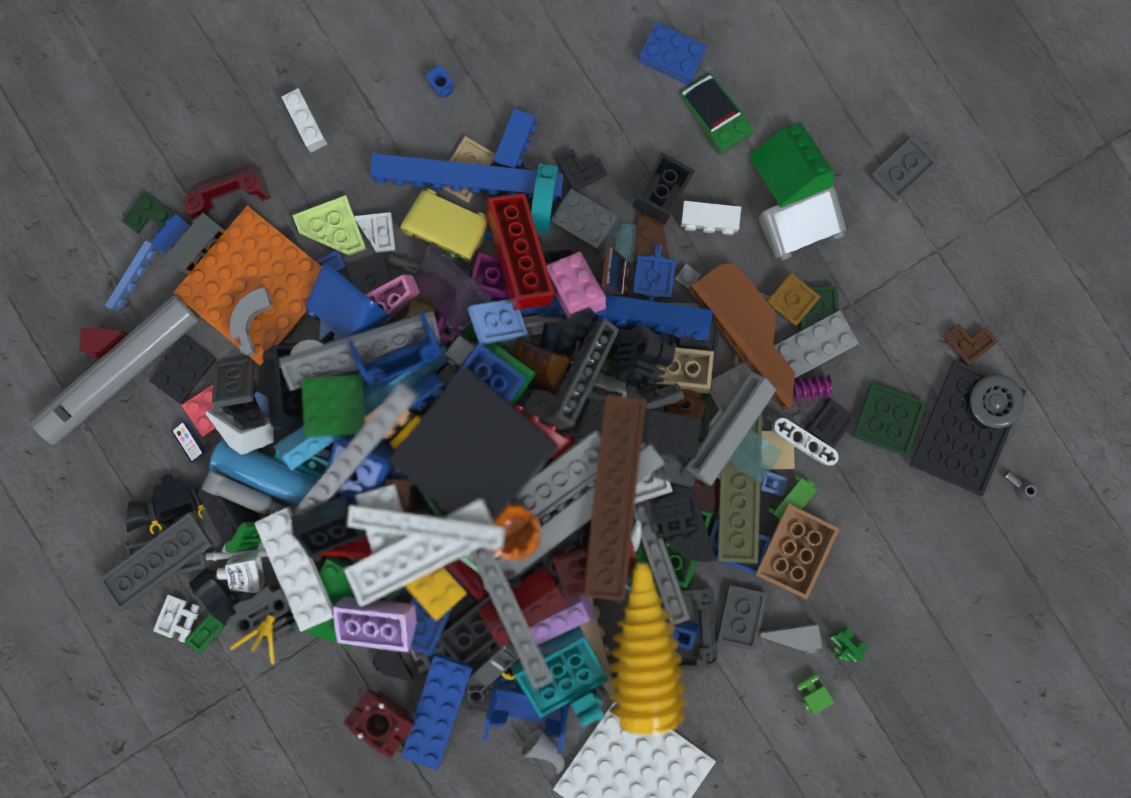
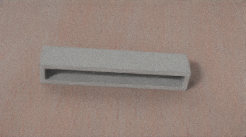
M755 373L749 375L696 452L695 458H692L686 469L698 480L710 486L713 484L776 392V389L765 377Z

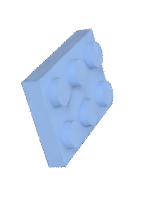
M510 300L472 305L468 308L479 343L482 345L528 335L520 310L513 311Z

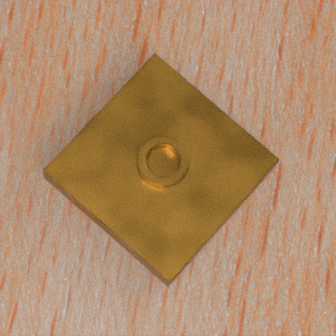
M791 272L767 302L796 327L821 296Z

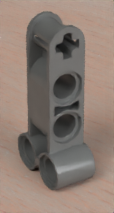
M511 642L502 648L497 644L473 666L464 693H468L467 700L470 704L480 705L483 703L485 689L519 658L515 646Z

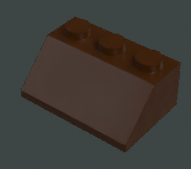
M517 339L512 355L536 373L530 383L557 395L570 358L534 342Z

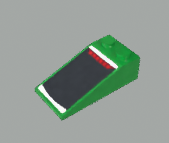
M712 73L679 92L719 156L752 136L754 129Z

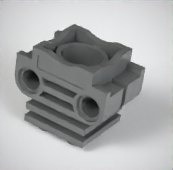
M277 584L268 586L259 591L255 597L234 605L233 607L237 613L228 618L238 634L247 635L261 625L262 621L266 620L268 614L275 617L272 624L273 643L278 641L277 636L282 638L295 631L293 628L295 627L293 625L294 622L289 625L287 623L295 618L292 614L285 618L283 616L290 612L291 608L283 589H279ZM281 600L284 602V608L280 604ZM257 633L254 636H252L251 640L253 641L257 639L260 633ZM264 635L257 647L261 645L263 648L269 646L268 637Z

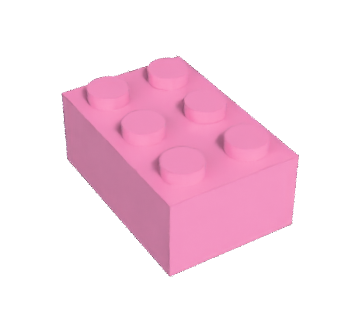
M581 252L546 265L554 293L568 319L589 307L595 313L606 308L605 295Z

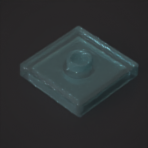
M750 429L728 462L761 484L783 451Z

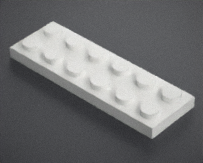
M288 507L254 524L301 632L333 618L334 615L333 606L312 557L310 558L292 534L291 517L294 515L291 508Z

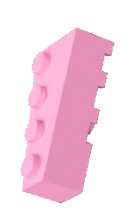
M401 275L371 291L366 296L390 315L381 326L383 327L409 304L420 291L412 275Z

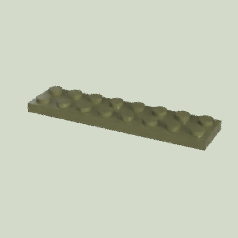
M723 405L722 415L729 405ZM762 412L720 472L718 562L758 563Z

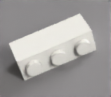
M296 89L282 96L308 150L313 152L327 145L300 90Z
M684 201L680 227H685L684 230L687 231L704 229L703 232L706 233L722 231L724 235H734L739 230L741 207Z

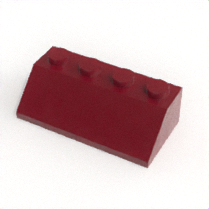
M545 566L521 581L520 588H511L529 629L568 604ZM494 601L478 610L500 648L512 641Z

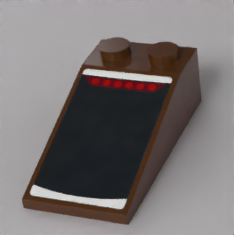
M606 245L600 288L606 295L623 297V295H627L628 284H624V280L629 275V265H626V259L611 245Z

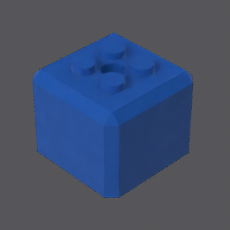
M357 435L341 436L335 441L326 472ZM382 438L355 470L358 474V479L350 476L336 492V495L340 497L346 495L349 501L358 505L356 495L383 488V484L390 478L393 471L389 458L397 450L390 444L391 440Z

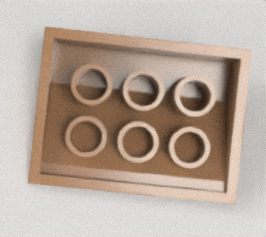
M787 504L755 575L804 599H808L840 528Z

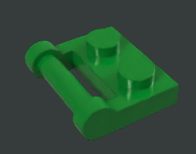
M255 522L242 523L238 527L232 541H228L225 544L226 552L234 553L237 550L245 549L257 550L262 540L254 524Z

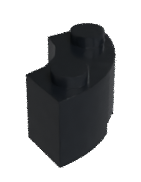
M205 568L189 583L193 594L206 606L209 613L222 624H225L229 617L237 613L233 606L238 604L239 598L234 592H230L221 580H218L216 571L211 572Z

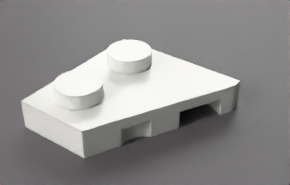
M391 212L355 216L356 222L377 253L396 251Z

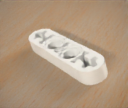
M778 418L773 421L771 426L773 433L825 466L837 463L838 453L835 449L788 419ZM784 423L783 427L787 430H791L789 432H787L786 430L779 431L780 427L778 426V424ZM796 431L801 434L800 442L793 440V434ZM812 441L817 444V450L814 453L809 450V443ZM820 453L830 454L832 460L826 461L827 457Z

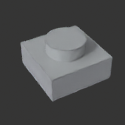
M686 264L674 280L688 290L700 278L701 274Z

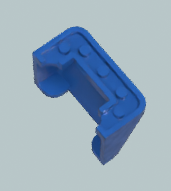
M327 263L321 267L305 304L308 314L313 318L318 316L343 339L380 328L390 316Z

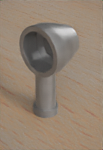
M1010 470L1003 475L1005 479L1016 486V494L1020 499L1031 500L1036 496L1037 489L1032 482L1021 481ZM1029 487L1032 490L1030 494L1027 493Z

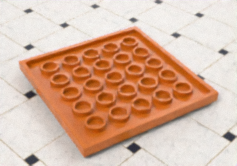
M247 205L173 294L178 295L185 304L240 348L239 342L241 340H233L230 334V320L233 310L238 302L248 293L263 287L267 288L274 308L258 314L252 321L250 328L251 337L257 352L256 355L250 356V358L260 366H263V353L272 345H281L307 314L305 304L322 266Z

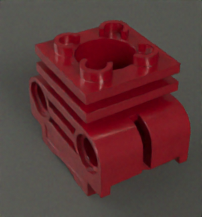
M367 689L357 702V706L352 709L342 724L377 752L383 753L391 759L416 723L409 717L411 713L380 691L376 693L371 689ZM375 713L385 715L390 723L389 729L382 730L377 728L372 721V715Z

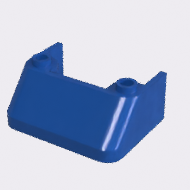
M419 310L429 337L370 363H365L353 340L349 341L355 363L368 384H380L439 357L441 353L440 344L423 310Z
M503 676L498 677L493 684L483 740L487 741L490 726L501 727L506 724L508 717L546 723V733L551 737L559 738L557 754H561L570 702L540 718L516 678L508 680Z

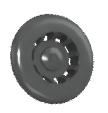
M994 374L986 376L976 383L970 395V406L974 416L982 424L991 428H1004L1013 424L1020 417L1024 407V396L1021 388L1014 380L1004 375Z

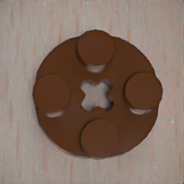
M681 389L684 399L679 400L677 403L666 405L667 413L698 419L702 418L705 410V403L701 399L700 394L690 389ZM688 405V409H684L681 406Z

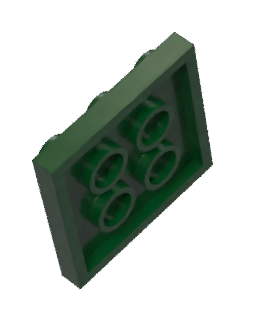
M871 383L852 437L908 457L927 402Z

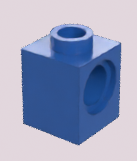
M441 65L425 75L427 82L439 98L447 97L453 93L455 88L454 82ZM439 80L446 81L444 86L436 85Z

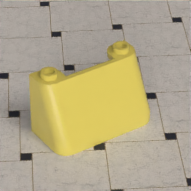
M431 189L422 190L404 218L400 229L404 234L410 237L414 234L416 238L423 239L449 251L472 265L483 242L484 233L489 227L487 216L480 212L475 214L440 198Z

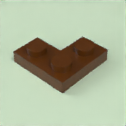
M957 324L943 335V338L968 366L998 343V340L987 327L971 338L963 327Z

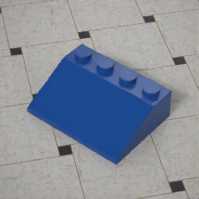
M480 343L453 378L454 380L464 367H468L509 402H511L527 379L501 357Z

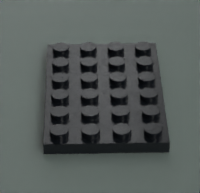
M954 360L910 466L976 495L983 496L1013 424L1004 428H991L976 419L971 410L970 395L976 383L982 378L989 376V374ZM1021 388L1022 393H1023V396H1024L1025 393H1026V390H1024V389Z

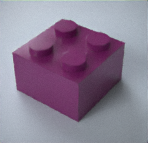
M478 252L467 296L476 298L483 294L495 302L506 300L508 290L499 258Z

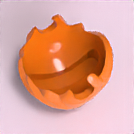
M510 505L494 524L495 527L505 528L503 548H491L495 554L502 558L510 560L526 558L533 554L540 545L542 534L540 523L536 514H532L529 508H524L522 505Z

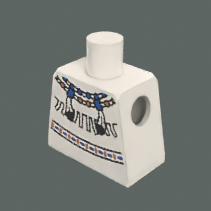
M260 551L230 557L225 568L217 569L218 580L228 579L229 589L233 591L258 593L263 590L266 581Z

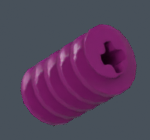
M829 374L827 378L824 375H820L819 379L817 376H813L812 380L809 377H805L804 382L801 378H797L796 382L794 380L793 398L795 397L797 402H800L802 396L805 401L808 400L809 395L812 400H815L817 394L820 399H823L824 393H826L827 398L831 397L832 382Z

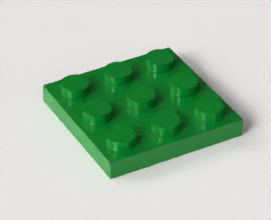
M362 375L302 378L305 438L358 435L365 426Z

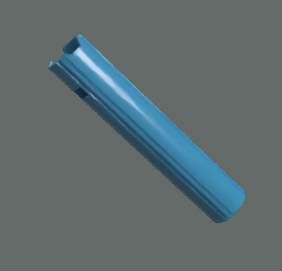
M224 438L216 445L209 464L211 471L222 474L228 479L294 506H298L321 479L297 467L291 471L283 461L256 450L241 455L229 447ZM335 494L330 501L338 499L340 496Z

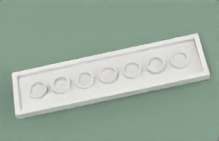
M479 500L444 518L495 526L483 500ZM409 536L344 571L361 607L481 546Z

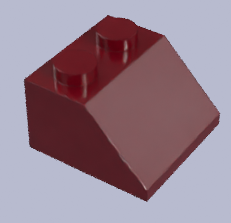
M81 328L79 351L85 352L86 356L99 359L128 333L112 329Z

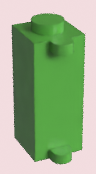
M796 474L794 476L797 480L774 509L769 507L767 511L780 521L787 504L802 510L817 492L814 488L815 484L808 478L804 480Z

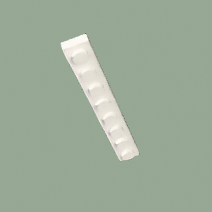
M350 506L348 526L494 549L503 548L505 528L360 506Z

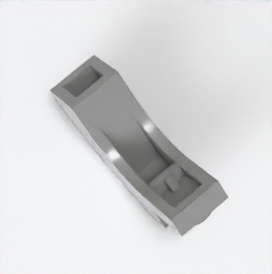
M265 287L254 290L244 296L234 308L230 320L231 338L235 341L241 340L239 342L240 350L249 357L257 354L250 333L252 321L258 314L274 308L269 290Z

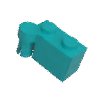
M591 690L571 701V706L576 715H578L577 717L582 727L595 720L599 721L605 718L600 706L602 699L597 690L594 692Z

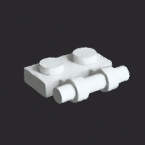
M168 594L153 631L169 638H173L176 631L180 633L178 640L186 642L185 640L192 632L191 627L194 619L196 620L199 613L197 612L200 606L192 603L190 610L185 609L188 601ZM182 615L187 617L184 626L178 625Z

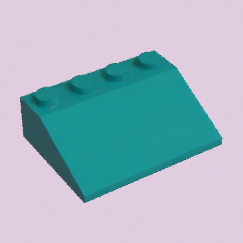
M580 625L538 647L553 681L534 689L521 659L518 658L511 665L515 678L540 718L609 681Z

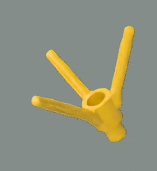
M268 614L266 620L262 621L261 625L230 646V649L233 650L255 634L260 633L251 651H255L264 635L267 636L271 664H274L272 624L275 617Z

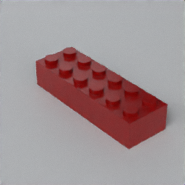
M525 193L488 198L485 212L513 311L551 305L555 293Z

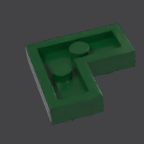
M144 191L122 222L139 234L150 219L164 228L166 220L170 216H174L175 213Z

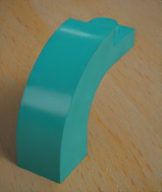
M539 163L531 211L537 233L549 234L558 166Z

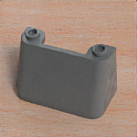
M712 588L681 589L691 617L687 621L700 625L692 650L677 647L674 650L682 657L678 666L682 670H706L716 666L718 661L714 591ZM658 590L657 596L661 597L660 591ZM662 602L660 606L661 608L665 609L664 603Z

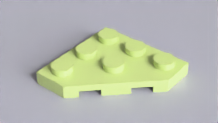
M346 195L292 215L298 232L305 237L348 256L367 249Z

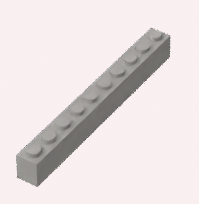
M649 440L646 443L641 442L637 484L665 464L664 459ZM596 479L588 484V487L584 490H580L573 495L572 499L558 506L552 514L549 513L540 520L541 542L533 554L519 560L505 559L500 556L496 557L506 579L513 578L592 518Z

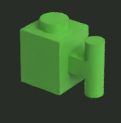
M817 673L796 684L799 691L807 688L808 691L801 695L804 699L801 703L807 712L811 711L814 715L834 704L833 699L823 684L814 685L816 681L820 680Z

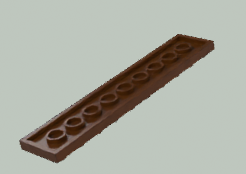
M605 395L584 597L624 600L646 399Z

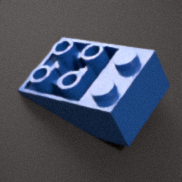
M431 371L410 387L418 395L410 407L417 414L419 412L423 414L431 408L430 404L435 400L437 401L443 394L446 387L434 371Z

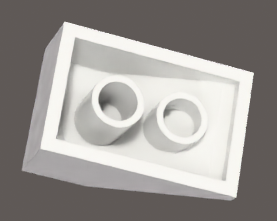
M223 407L206 411L207 417L229 447L241 455L274 442V426L270 425V419L265 416V426L245 429L233 419L232 414L225 413Z

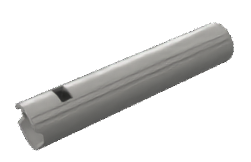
M173 294L34 414L29 420L30 424L51 445L61 442L199 322V317L178 295ZM63 406V407L65 408V410H66L70 415H72V417H70L61 407Z

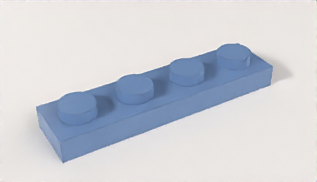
M145 240L105 304L106 307L118 312L119 309L125 306L126 298L136 288L138 278L144 275L148 262L156 256L157 248L153 244Z

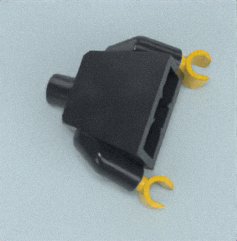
M171 475L162 476L160 479L161 484L154 486V493L150 496L147 503L149 521H152L150 532L155 534L153 530L155 526H159L160 533L163 532V526L158 524V520L163 522L196 511V507L199 509L198 517L203 519L200 511L206 509L197 494L199 492L198 489L189 483H183L181 478L173 480Z

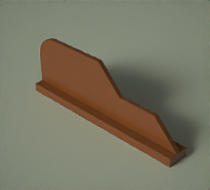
M733 264L717 266L699 281L692 284L688 292L702 309L713 310L712 322L753 373L765 377L776 389L772 398L784 411L794 404L792 399L795 372L773 345L776 312L739 267Z

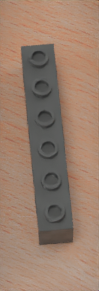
M606 319L591 324L588 334L545 417V420L559 430L573 426L619 331L618 328Z

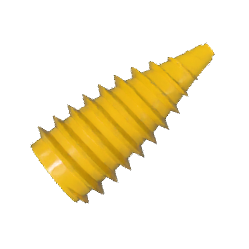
M637 563L634 568L631 591L628 593L630 595L628 605L621 608L626 611L625 619L616 622L617 625L623 627V631L613 636V639L620 642L621 645L611 651V654L618 657L619 661L610 665V669L618 672V676L611 678L609 682L612 686L618 687V690L610 693L609 698L618 702V704L612 706L609 711L612 715L619 718V727L626 732L641 735L661 734L675 729L685 719V712L682 708L686 704V699L681 695L685 685L679 680L684 672L678 666L682 657L678 652L674 651L679 646V641L670 636L675 632V626L665 621L669 618L670 613L660 606L663 600L657 596L651 569L648 567V563Z

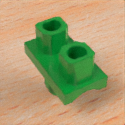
M848 627L829 638L836 645L834 647V650L837 652L835 659L837 661L844 659L847 663L850 660L854 663L859 660L863 661L866 657L864 653L867 645L860 640L853 644L850 639L854 633Z

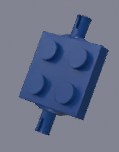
M658 244L654 245V255H638L633 294L643 295L648 298L647 301L653 302L657 298L671 299L676 260L666 259L661 256L663 245H659V251L657 252Z

